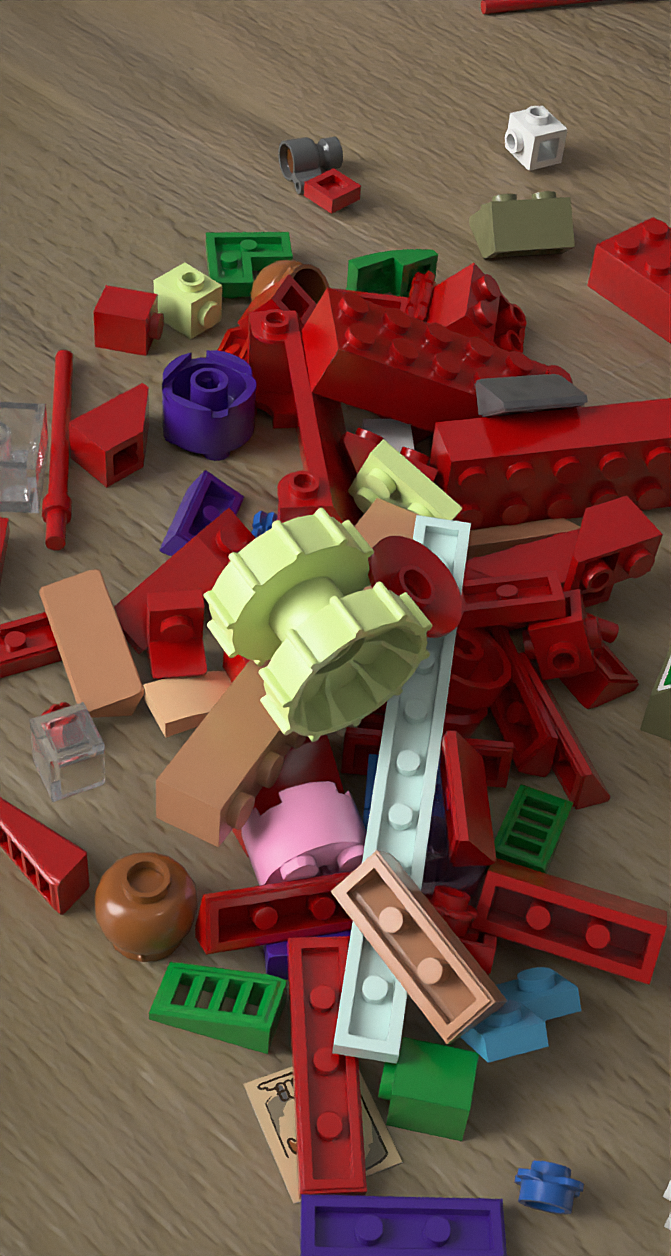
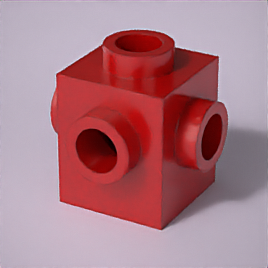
M580 589L563 592L565 596L566 617L529 621L528 629L522 631L525 653L530 661L537 660L542 680L559 677L569 678L581 673L596 671L594 649L603 648L601 630L597 616L587 617Z

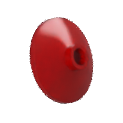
M388 536L373 546L374 553L368 558V578L371 587L373 588L376 583L382 582L387 590H391L398 596L407 592L433 625L426 632L428 638H440L451 633L461 621L463 603L459 587L441 559L423 544L404 536Z

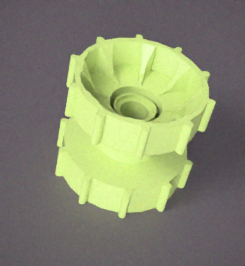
M319 508L313 515L297 517L281 523L280 520L274 521L271 529L254 539L239 553L232 552L228 556L230 562L220 574L213 589L203 595L209 604L212 620L207 623V627L229 658L239 654L246 659L254 660L258 667L262 666L266 660L271 659L268 666L260 669L258 672L264 680L266 695L261 698L260 702L282 733L288 735L294 731L302 736H308L312 742L317 741L321 735L338 731L352 724L354 727L358 726L361 723V719L378 709L392 696L400 695L403 692V685L413 675L420 662L430 656L426 649V632L433 626L407 592L398 596L391 590H387L382 582L376 583L372 589L363 590L371 585L368 578V558L374 553V550L350 520H346L341 524L335 518L330 517L324 508Z

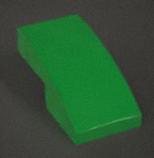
M403 249L378 252L350 259L346 290L377 294L391 292L394 296L409 297L412 280L417 272L425 274L431 271L436 276L438 253L429 249Z

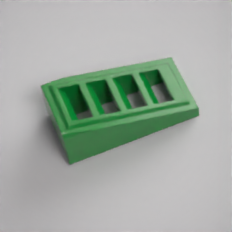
M520 784L494 840L496 858L547 874L571 812L573 802ZM525 804L530 805V806H533V807H536V808H539V809H541V810H544V811H547V812H550V813H553V814H556V815L553 816V815H550V814L541 812V811H539V810H536V809L527 807V806H525ZM522 816L551 827L547 829L521 820L520 817ZM515 830L540 838L545 841L543 843L532 838L520 835L518 833H515ZM509 844H513L521 848L533 851L535 853H538L539 855L535 856L530 853L518 850L516 848L510 847ZM491 865L486 866L485 875H487V871Z
M169 962L149 1011V1020L268 1054L286 1004L288 980L262 973ZM179 984L191 987L184 1006L172 1004ZM203 991L213 993L208 1009L197 1008ZM226 997L236 1000L232 1012L221 1011ZM248 1004L259 1007L256 1016L245 1014Z

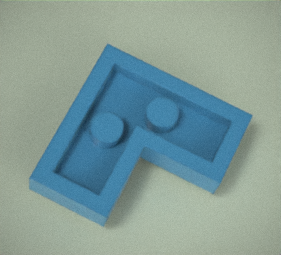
M537 967L523 970L518 973L516 980L496 985L507 1002L460 1038L488 1063L549 1047L545 1021L581 1011L578 987L550 968Z

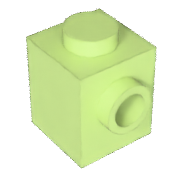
M184 262L153 280L154 294H158V313L164 314V323L189 339L196 337L221 321L222 285Z

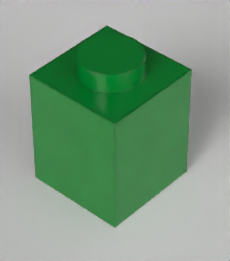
M403 1037L397 1064L384 1063L378 1098L390 1100L386 1125L462 1142L471 1108L479 1054L469 1050Z

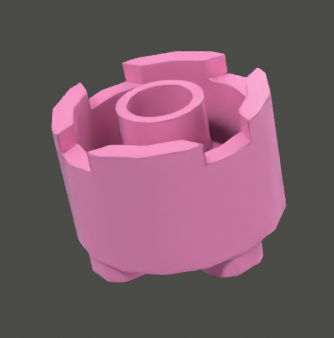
M309 782L287 788L279 792L281 804L269 809L261 816L255 807L242 827V839L259 886L354 871L362 864L367 834L352 794L349 791L345 794L338 793L333 782Z

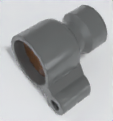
M335 136L322 138L317 144L312 139L303 137L284 140L279 145L278 157L282 174L288 181L293 180L298 194L304 193L306 181L321 174L320 167L324 170L337 169L343 163L342 147L340 141Z

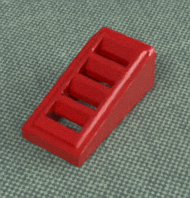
M0 797V847L51 907L60 915H64L90 887L87 852Z

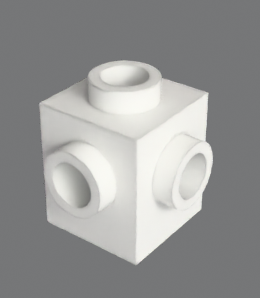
M531 106L526 110L510 113L508 130L505 134V148L529 171L559 164L562 162L567 128L544 106Z

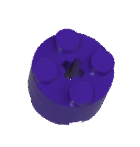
M206 350V357L191 359L192 352L181 355L172 360L163 372V437L169 443L190 452L203 454L209 460H224L229 457L230 451L244 445L254 433L257 385L256 379L254 380L252 376V368L240 357L223 351Z

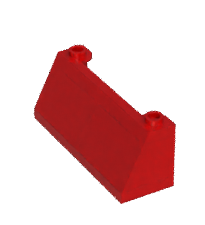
M271 309L249 312L247 363L252 368L254 380L256 379V414L257 408L267 412L272 417L273 429L296 428L303 470L285 475L278 483L277 520L284 523L297 517L313 515L319 508H324L330 517L335 518L341 524L346 520H350L355 527L364 514L355 504L354 497L347 492L354 480L339 446L341 436L346 432L341 403L311 393L301 332L304 324L296 310L282 311Z

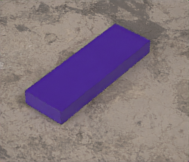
M302 1194L300 1203V1256H507L503 1199Z

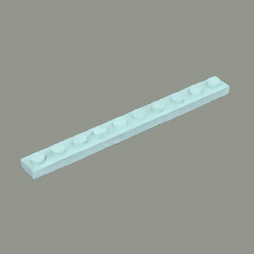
M416 515L413 540L426 546L441 559L453 575L460 593H462L471 523ZM457 627L444 637H427L426 649L430 656L420 662L413 675L403 685V692L398 696H392L387 701L362 859L363 863L376 850L390 853L396 858L420 890L424 874ZM353 922L332 1053L397 1064L407 991Z

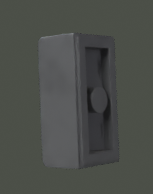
M558 374L479 379L475 384L478 413L482 417L569 409L584 406V403H588L587 395Z

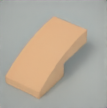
M207 671L204 675L165 678L143 685L144 700L166 738L198 727L232 682L225 671Z

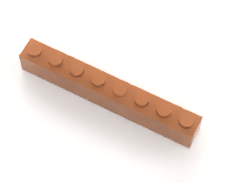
M376 498L355 525V528L370 547L373 548L381 539L388 536H404L413 539L416 515L419 514ZM370 585L365 587L363 590L372 589V587ZM271 659L266 660L260 667L256 665L254 660H250L156 779V818L216 847H220L233 828L240 830L250 817L255 797L263 786L266 788L273 786L281 772L285 755L291 747L298 749L307 737L294 731L284 735L260 702L261 698L266 695L264 680L258 672L260 669L267 667Z

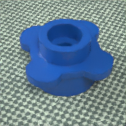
M532 1161L531 1169H518L514 1181L515 1184L521 1186L518 1199L520 1204L555 1214L572 1213L574 1198H578L580 1192H583L584 1183L570 1178L572 1171L570 1168L546 1161Z

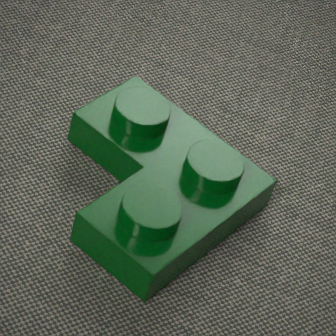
M206 232L205 248L208 277L222 285V297L224 298L251 297L254 282L252 271H261L276 261L293 260L289 232Z

